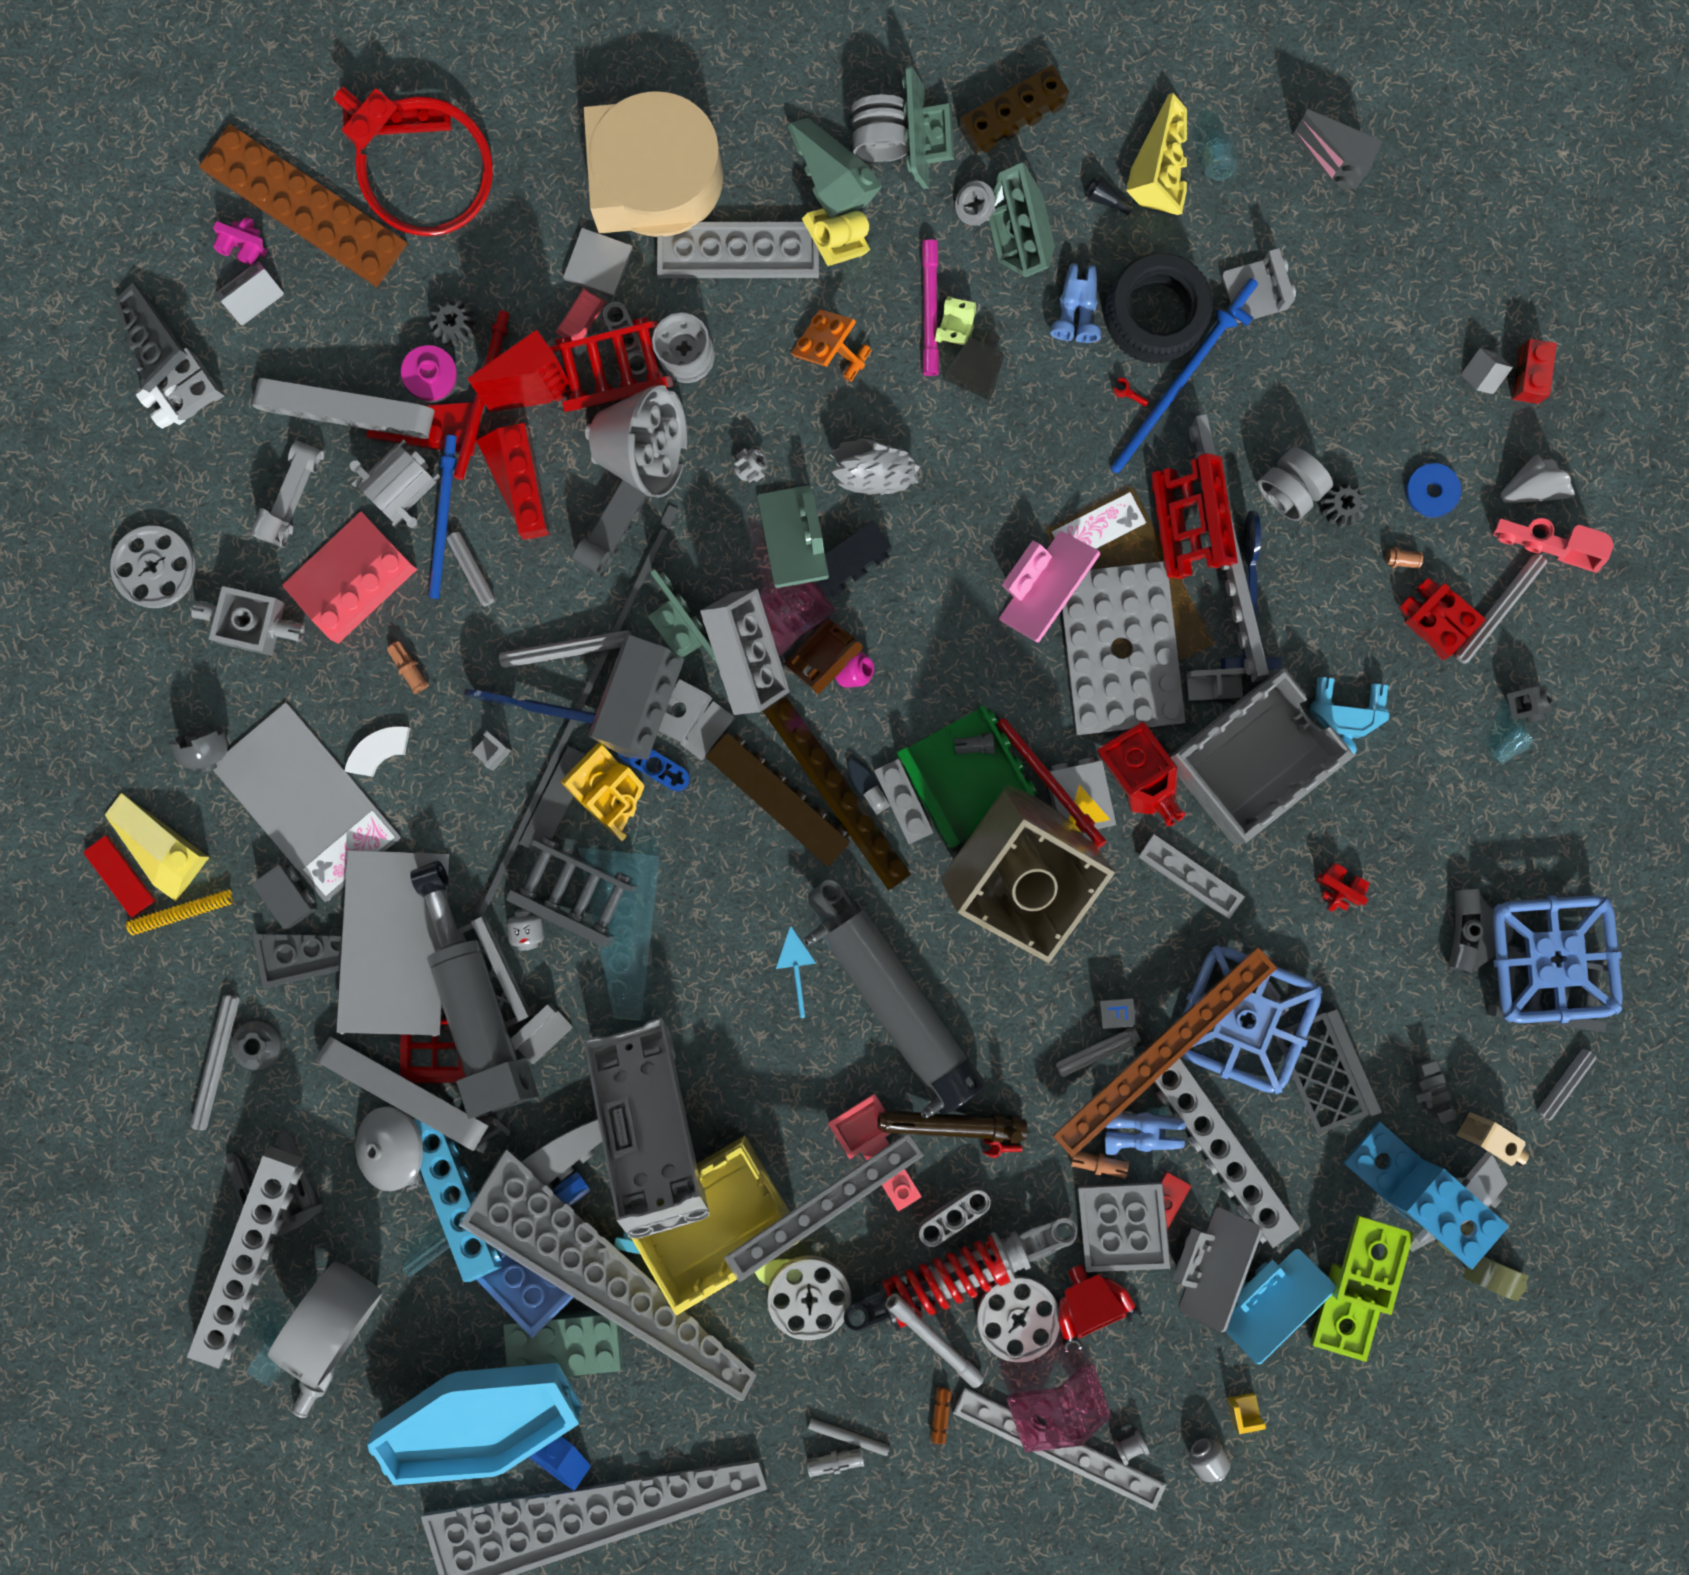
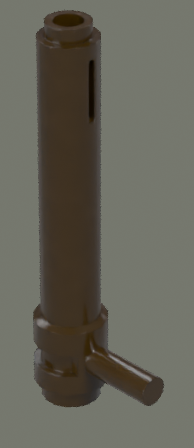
M884 1110L883 1113L879 1112L877 1118V1127L879 1130H883L884 1133L990 1139L991 1142L1007 1140L1009 1143L1024 1141L1027 1136V1121L1018 1115L1004 1117L1002 1114L975 1116L935 1113L928 1118H923L921 1112Z

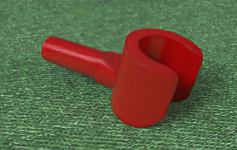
M1119 378L1118 383L1126 388L1120 391L1113 387V393L1119 398L1125 396L1146 407L1149 401L1129 389V382L1125 378Z
M990 1139L983 1140V1143L992 1145V1148L987 1152L982 1151V1153L992 1158H997L1001 1153L1022 1152V1145H1005L999 1142H991Z

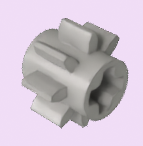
M744 448L735 455L738 460L734 462V470L741 480L748 481L749 483L753 480L757 482L766 475L763 470L767 468V459L761 451L754 450L753 448L747 451Z

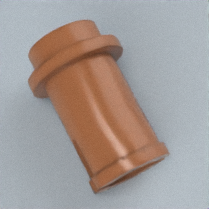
M1399 547L1389 548L1385 557L1386 565H1390L1391 568L1402 566L1420 569L1423 562L1422 552L1400 550Z

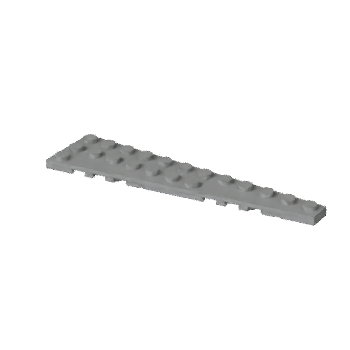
M503 1151L460 1221L459 1226L737 1400L744 1401L757 1375L734 1354L725 1349L714 1336L709 1335L700 1327L693 1317L688 1316L684 1311L675 1315L663 1292L658 1289V1286L611 1243L601 1237L591 1225L585 1223L577 1216L570 1206L557 1198L550 1188L532 1175L533 1173L509 1151Z
M756 1459L576 1488L575 1491L569 1489L425 1512L421 1515V1519L439 1575H517L767 1490L768 1486L760 1461Z

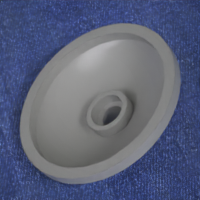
M386 1106L374 1109L361 1122L356 1136L355 1151L358 1165L365 1178L373 1186L383 1191H395L408 1186L417 1176L423 1158L422 1138L414 1120L397 1107Z

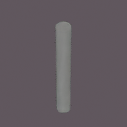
M814 1418L810 1419L808 1429L884 1456L888 1455L890 1449L888 1444Z

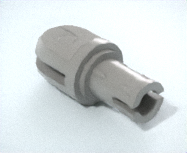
M334 1368L316 1389L299 1382L298 1385L301 1392L291 1408V1412L295 1416L300 1418L308 1416L315 1399L324 1396L333 1378Z

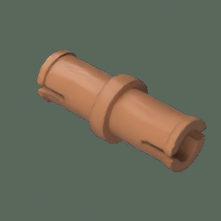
M1079 1151L1072 1157L1071 1167L1095 1171V1175L1103 1173L1126 1179L1129 1161L1108 1158L1103 1153L1095 1155Z

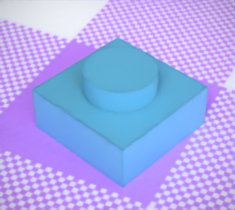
M624 1232L623 1237H616L614 1247L617 1250L640 1254L633 1240L628 1237L626 1232Z

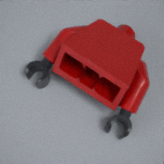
M1083 1265L1068 1271L1074 1286L1064 1290L1066 1296L1060 1300L1058 1322L1064 1338L1063 1345L1067 1354H1069V1344L1076 1343L1080 1351V1338L1120 1319L1125 1318L1133 1326L1135 1325L1131 1320L1133 1314L1138 1313L1144 1319V1314L1135 1307V1303L1126 1288L1111 1278L1103 1279L1100 1274L1088 1278Z

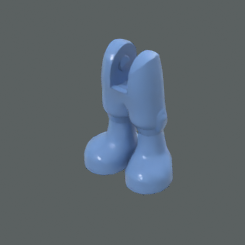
M1071 263L1067 270L1063 293L1059 298L1062 310L1060 320L1052 324L1050 335L1059 340L1071 341L1075 331L1074 313L1076 308H1079L1080 315L1076 331V342L1092 343L1101 339V328L1093 323V313L1098 304L1096 298V267L1088 265L1085 280L1077 279L1078 264Z
M1121 1112L1106 1128H1133L1140 1130V1133L1128 1134L1107 1130L1105 1136L1106 1154L1115 1155L1120 1149L1135 1147L1145 1152L1184 1148L1185 1139L1165 1137L1166 1129H1185L1186 1123L1179 1118L1155 1115L1149 1112H1142L1136 1115Z

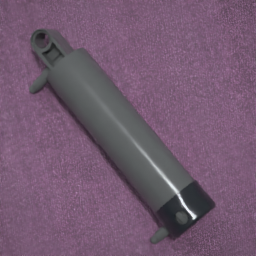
M825 880L812 889L808 895V902L822 923L804 938V943L809 946L821 938L824 939L924 1086L923 1089L932 1100L921 1111L922 1117L928 1118L937 1111L942 1115L948 1114L975 1097L984 1089L986 1082L969 1057H966L866 909L858 913L841 886L834 880Z

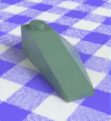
M809 118L798 120L788 125L797 152L804 157L807 164L804 168L807 176L812 177L815 187L812 189L814 195L830 218L864 208L870 203L882 185L866 163Z

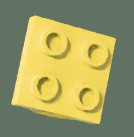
M824 209L808 212L802 218L827 266L863 256L870 250L864 239L869 231V223L867 217L861 211H854L830 218Z

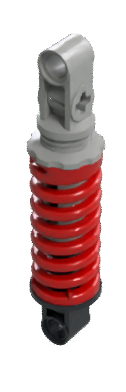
M1060 1218L1046 1225L1030 1229L1020 1236L1014 1231L1010 1233L1009 1237L1000 1239L993 1232L988 1236V1242H985L986 1246L979 1240L975 1241L973 1252L967 1246H963L960 1248L961 1257L959 1258L953 1252H948L946 1254L947 1262L944 1264L937 1257L932 1260V1269H929L925 1263L920 1264L919 1273L921 1278L919 1279L912 1269H907L905 1271L907 1284L905 1285L898 1275H893L889 1279L877 1280L880 1294L849 1306L844 1313V1322L851 1330L862 1332L890 1320L895 1329L900 1331L907 1324L901 1322L885 1306L886 1300L892 1294H898L913 1308L914 1312L921 1319L923 1318L922 1305L929 1315H934L937 1312L935 1300L946 1310L951 1306L950 1298H953L956 1303L961 1304L965 1299V1292L971 1298L977 1297V1287L979 1286L985 1292H990L992 1289L991 1281L993 1280L999 1286L1015 1283L1014 1272L1022 1270V1268L1028 1270L1031 1268V1261L1042 1259L1057 1250L1073 1244L1077 1236V1227L1072 1220ZM1059 1226H1069L1073 1233L1072 1236L1066 1240L1060 1239L1056 1234ZM1036 1237L1038 1238L1039 1243H1040V1245H1041V1247H1042L1041 1249H1040L1039 1246H1038V1243H1037V1241H1036ZM857 1310L863 1311L865 1314L863 1324L853 1326L850 1320L852 1313Z

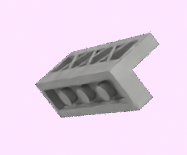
M486 916L479 917L471 921L470 924L458 929L461 941L467 942L463 933L473 928L479 937L481 950L487 954L492 965L489 972L490 978H498L504 990L502 997L496 995L497 999L500 1000V1008L502 1009L504 1002L510 1003L516 1016L505 1022L506 1027H510L532 1016Z

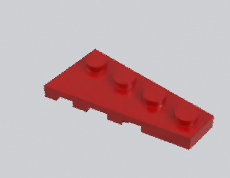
M474 402L427 406L435 411L429 438H417L367 429L366 437L368 439L398 444L405 440V445L444 451L446 435L457 436L455 453L459 454ZM479 427L472 448L471 456H474L477 443L476 440L478 438Z

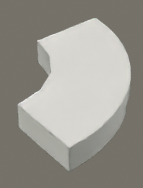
M389 727L370 734L352 751L344 772L373 777L377 767L384 759L393 755H405L410 728Z

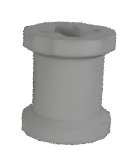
M1139 1430L1134 1431L1133 1436L1121 1442L1117 1440L1113 1442L1124 1466L1128 1465L1129 1460L1143 1453L1145 1455L1150 1454Z

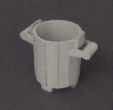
M403 440L400 444L397 443L368 472L363 469L360 462L352 461L350 469L360 476L351 485L357 486L393 521L392 525L394 527L404 519L408 527L416 528L418 526L417 519L411 517L407 511L440 478L438 474L432 478L426 472L429 467L425 460L416 451L409 455L402 448L406 444V441Z

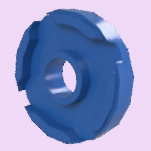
M1439 463L1426 464L1416 469L1409 477L1405 487L1406 499L1415 512L1428 518L1441 517L1452 511L1458 504L1461 496V483L1456 473L1448 466ZM1428 484H1436L1439 487L1440 494L1438 497L1428 495Z

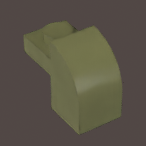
M1483 1256L1473 1269L1466 1267L1463 1278L1513 1301H1519L1521 1295L1524 1294L1529 1277L1527 1274L1505 1266L1486 1256Z

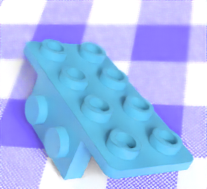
M1295 1249L1279 1265L1273 1259L1269 1263H1263L1256 1270V1276L1249 1283H1243L1237 1300L1238 1305L1234 1308L1225 1332L1255 1364H1262L1335 1291V1284L1299 1249Z

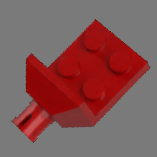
M1144 721L1097 749L1098 755L1127 794L1129 807L1132 812L1152 815L1158 812L1167 826L1175 824L1174 818L1177 822L1183 819L1185 812L1175 801L1178 789L1177 766Z

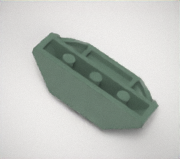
M1020 163L998 174L996 180L998 182L993 191L997 198L995 201L996 211L989 217V223L999 263L1023 277H1028L1049 268L1055 244L1043 194L1025 163Z

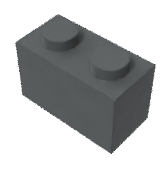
M278 864L253 882L252 886L283 929H290L317 910L314 905L316 899L309 889L301 887L298 882L300 876L292 866L287 867V865Z

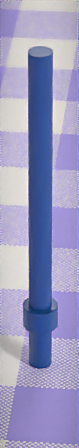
M446 435L444 456H441L440 459L442 476L428 598L433 599L440 598L453 470H455L457 458H455L457 436Z

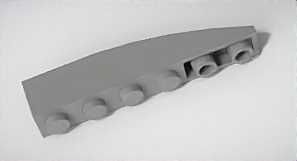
M598 1118L560 1135L532 1153L521 1163L533 1173L532 1175L551 1189L552 1187L549 1184L556 1177L563 1180L574 1171L571 1166L580 1159L584 1163L596 1153L593 1148L602 1142Z

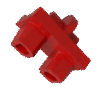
M1332 863L1325 873L1319 874L1315 880L1334 892L1332 894L1325 890L1321 896L1329 901L1326 909L1334 912L1337 907H1340L1346 911L1350 904L1342 900L1343 897L1357 906L1360 904L1365 906L1369 899L1365 897L1370 883L1361 877L1354 876L1349 886H1346L1341 881L1347 870L1336 863Z

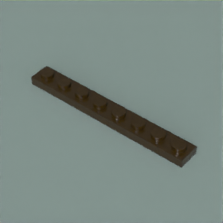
M784 697L768 706L763 713L888 891L911 875L909 870L788 698Z

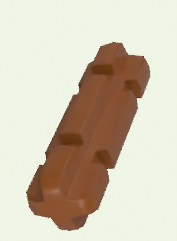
M937 1387L935 1395L937 1402L934 1404L932 1422L934 1429L931 1430V1442L934 1444H945L947 1437L945 1429L948 1428L950 1410L948 1402L951 1401V1390L946 1387Z

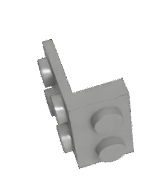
M1280 248L1269 251L1262 261L1227 270L1222 275L1230 304L1249 278H1253L1258 282V286L1241 307V309L1253 316V319L1285 311L1295 300V285L1292 281H1289L1287 275L1288 262L1286 257L1281 255Z

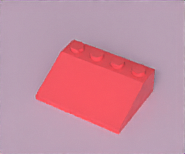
M361 511L282 586L330 640L339 644L405 582L417 568Z

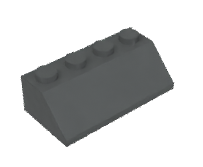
M625 635L588 736L625 757L648 760L684 658L666 647L632 635Z

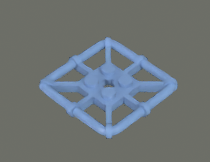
M1549 895L1546 899L1509 901L1496 905L1493 909L1495 912L1493 915L1496 960L1493 961L1494 967H1497L1500 1005L1504 1013L1503 1018L1508 1022L1513 1021L1515 1023L1548 1021L1568 1023L1569 1020L1603 1018L1613 1014L1618 1015L1621 1012L1623 995L1619 959L1622 958V953L1618 951L1615 913L1611 905L1612 901L1607 896L1588 895L1558 898L1556 895ZM1594 906L1574 930L1559 931V909ZM1546 910L1548 932L1533 933L1516 919L1511 912ZM1603 913L1606 952L1586 953L1584 934ZM1505 921L1525 938L1527 957L1508 959ZM1556 951L1563 958L1558 967L1556 963L1550 960L1551 957L1555 956ZM1607 959L1611 999L1588 980L1587 961ZM1527 965L1529 984L1512 1003L1509 966ZM1581 986L1604 1006L1568 1009L1565 987ZM1554 988L1556 1010L1520 1012L1538 989Z
M1219 945L1212 947V951L1205 958L1192 993L1189 992L1187 995L1188 1003L1183 1014L1202 998L1216 961H1218L1223 975L1226 976L1230 969L1225 958L1240 963L1247 954L1229 947H1219ZM1277 967L1270 976L1306 991L1281 1002L1273 1001L1262 996L1269 979L1268 977L1254 992H1251L1194 1045L1197 1046L1214 1038H1219L1233 1044L1224 1064L1191 1050H1188L1182 1058L1219 1073L1221 1078L1228 1079L1229 1077L1263 1092L1281 1093L1291 1077L1302 1047L1307 1045L1308 1040H1306V1037L1319 1008L1321 994L1323 993L1321 986H1317L1305 977ZM1310 999L1295 1035L1276 1028L1284 1009ZM1247 1012L1252 1013L1251 1018L1255 1020L1254 1024H1248L1247 1027H1243V1022L1240 1020L1241 1015H1246ZM1272 1035L1292 1042L1278 1078H1276L1266 1055ZM1240 1048L1258 1054L1270 1082L1233 1068Z

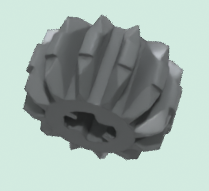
M448 299L447 306L445 307L441 303H437L440 311H431L430 315L434 320L429 322L430 328L434 330V337L441 339V342L446 346L452 341L453 345L458 347L460 338L465 343H468L469 340L466 333L470 335L475 334V330L471 326L476 324L475 317L471 316L473 313L471 308H464V303L460 300L454 305L453 301ZM452 319L456 322L454 326L449 324V321Z
M1345 481L1342 486L1338 482L1333 484L1332 490L1330 489L1324 495L1326 499L1320 501L1321 506L1328 507L1322 512V516H1327L1328 514L1332 516L1328 524H1333L1338 520L1339 528H1343L1346 523L1352 527L1356 524V520L1364 518L1365 515L1362 511L1368 508V504L1361 501L1367 497V494L1362 493L1359 495L1357 493L1360 485H1356L1351 489L1349 481ZM1343 500L1347 502L1346 509L1341 507Z

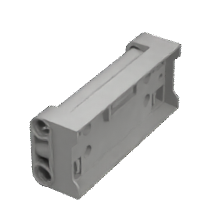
M663 1019L651 1020L643 1027L609 1037H594L584 1040L617 1222L627 1233L628 1237L642 1238L707 1218L710 1213L705 1189L700 1182L674 1062L676 1058L671 1033Z

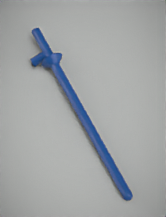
M1249 278L1225 312L1216 310L1217 323L1111 465V470L1114 473H1119L1224 330L1238 326L1234 317L1247 327L1254 317L1241 309V307L1258 286L1256 280Z

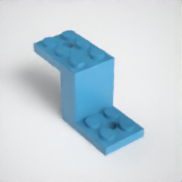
M1379 1121L1342 1162L1404 1218L1427 1230L1470 1269L1476 1266L1509 1227L1442 1167L1423 1160ZM1381 1153H1386L1389 1157V1164L1385 1168H1378L1375 1163L1376 1157ZM1466 1220H1471L1474 1226L1473 1231L1469 1235H1463L1460 1230L1461 1224Z

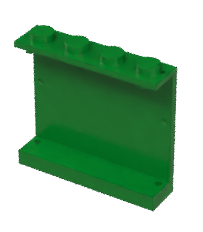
M984 705L896 754L949 849L969 839L1005 786L1019 788L1033 796L1038 794L1032 781L1028 780L1026 782L1021 772L1024 771V767L1017 756L1012 757L1008 750L1011 744L1004 732L999 734L994 725L998 723L994 713L990 708L986 710ZM987 732L993 733L994 754H981L977 752L956 755L954 738L975 737Z

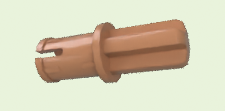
M400 641L392 643L387 648V651L399 669L398 674L403 675L413 694H417L427 688L429 684L417 668V661L412 660Z

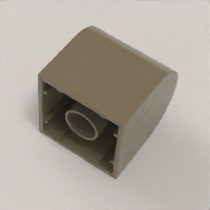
M1005 786L942 875L941 881L958 914L1043 961L1050 963L1113 877L1115 871L1095 843L1069 819L1035 796L1019 788Z

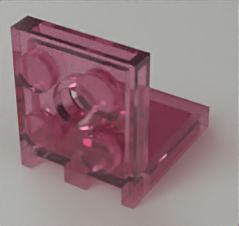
M813 582L781 588L773 586L764 591L760 596L779 658L802 634L829 618L836 611Z
M1093 1364L1082 1366L1058 1388L1015 1393L1006 1398L1025 1452L1082 1446L1111 1418ZM1037 1415L1045 1419L1046 1426L1038 1422Z

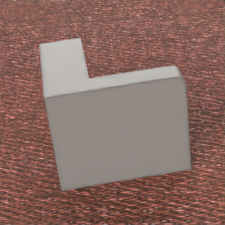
M1480 348L1461 375L1476 390L1493 394L1513 367L1497 352Z
M486 730L483 733L485 738L472 753L488 769L494 771L512 750L493 733Z

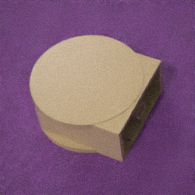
M657 91L639 93L625 98L617 104L584 107L590 209L598 233L633 231L653 237L663 235V237L672 236L691 229L692 226L703 221L709 215L721 194L723 168L713 125L697 105L679 95Z

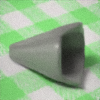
M1536 454L1502 490L1500 498H1502L1504 503L1537 502L1573 498L1575 492L1571 484L1570 475L1566 471L1560 470L1554 459L1543 460L1539 454Z

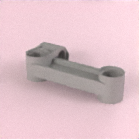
M300 441L293 443L288 454V462L291 466L270 513L265 509H259L250 530V535L282 548L288 545L286 540L289 534L292 535L293 526L289 524L310 473H317L320 469L318 464L320 460H324L323 450Z

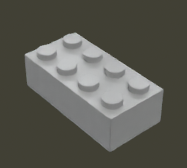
M758 588L732 592L700 610L734 715L761 712L790 692Z

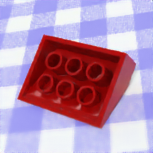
M537 330L467 378L490 412L547 404L553 400L558 402L569 394L568 390L570 389L568 379L557 357Z

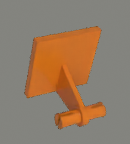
M819 309L802 337L797 341L791 354L797 358L827 367L836 352H838L850 362L849 367L842 376L852 382L859 369L863 370L865 367L864 362L870 352H872V349L862 344V347L855 356L843 342L856 321L849 317Z

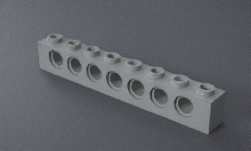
M1179 1059L1168 1069L1174 1073V1080L1171 1084L1164 1085L1162 1075L1154 1082L1159 1090L1155 1093L1165 1107L1170 1105L1175 1112L1171 1117L1185 1121V1128L1191 1135L1188 1138L1189 1143L1197 1153L1199 1151L1204 1153L1207 1158L1204 1164L1213 1175L1218 1173L1223 1183L1220 1186L1229 1198L1234 1196L1240 1204L1236 1207L1240 1215L1262 1227L1260 1243L1264 1244L1266 1242L1274 1248L1300 1229ZM1188 1093L1190 1103L1186 1107H1180L1178 1105L1179 1096ZM1204 1116L1206 1119L1205 1127L1201 1130H1196L1194 1127L1196 1118ZM1216 1139H1221V1150L1212 1153L1210 1149L1211 1143ZM1232 1162H1237V1173L1229 1176L1227 1174V1166ZM1248 1185H1253L1254 1194L1250 1198H1244V1188ZM1269 1208L1270 1217L1265 1221H1260L1259 1214L1261 1210Z
M272 1146L262 1156L187 1358L218 1369L225 1359H231L237 1345L233 1343L235 1334L240 1335L246 1319L242 1318L244 1310L249 1311L256 1295L251 1293L254 1285H259L265 1272L261 1265L263 1260L268 1261L273 1251L274 1244L270 1243L273 1235H278L284 1222L280 1215L283 1209L287 1211L294 1194L289 1193L292 1184L297 1185L302 1175L303 1169L299 1168L302 1157ZM270 1179L278 1180L282 1187L274 1186ZM261 1204L268 1205L272 1212L264 1211ZM252 1230H258L262 1237L255 1236ZM242 1255H248L253 1262L244 1260ZM233 1280L240 1281L243 1287L235 1285ZM223 1305L230 1306L233 1311L226 1310ZM214 1330L221 1331L224 1336L217 1335Z

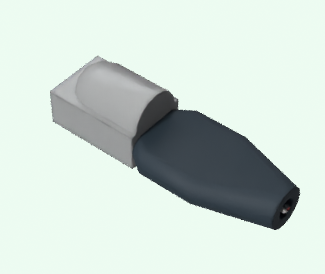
M856 758L847 762L851 782L857 791L864 795L876 815L890 807V804L878 788L877 780L871 771Z

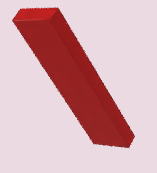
M342 108L344 127L352 115ZM399 108L376 135L452 130L451 116L440 111L427 109L403 113L402 108Z

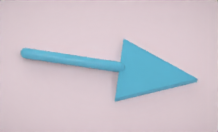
M790 926L776 969L794 968L799 1014L801 1018H804L805 1010L799 966L816 964V962Z

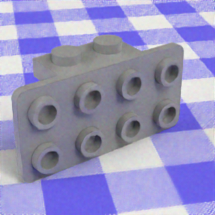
M1216 1208L1207 1232L1191 1229L1190 1234L1185 1240V1248L1180 1261L1175 1267V1275L1172 1280L1182 1286H1187L1179 1306L1182 1313L1218 1332H1225L1227 1330L1262 1234V1227L1223 1208Z

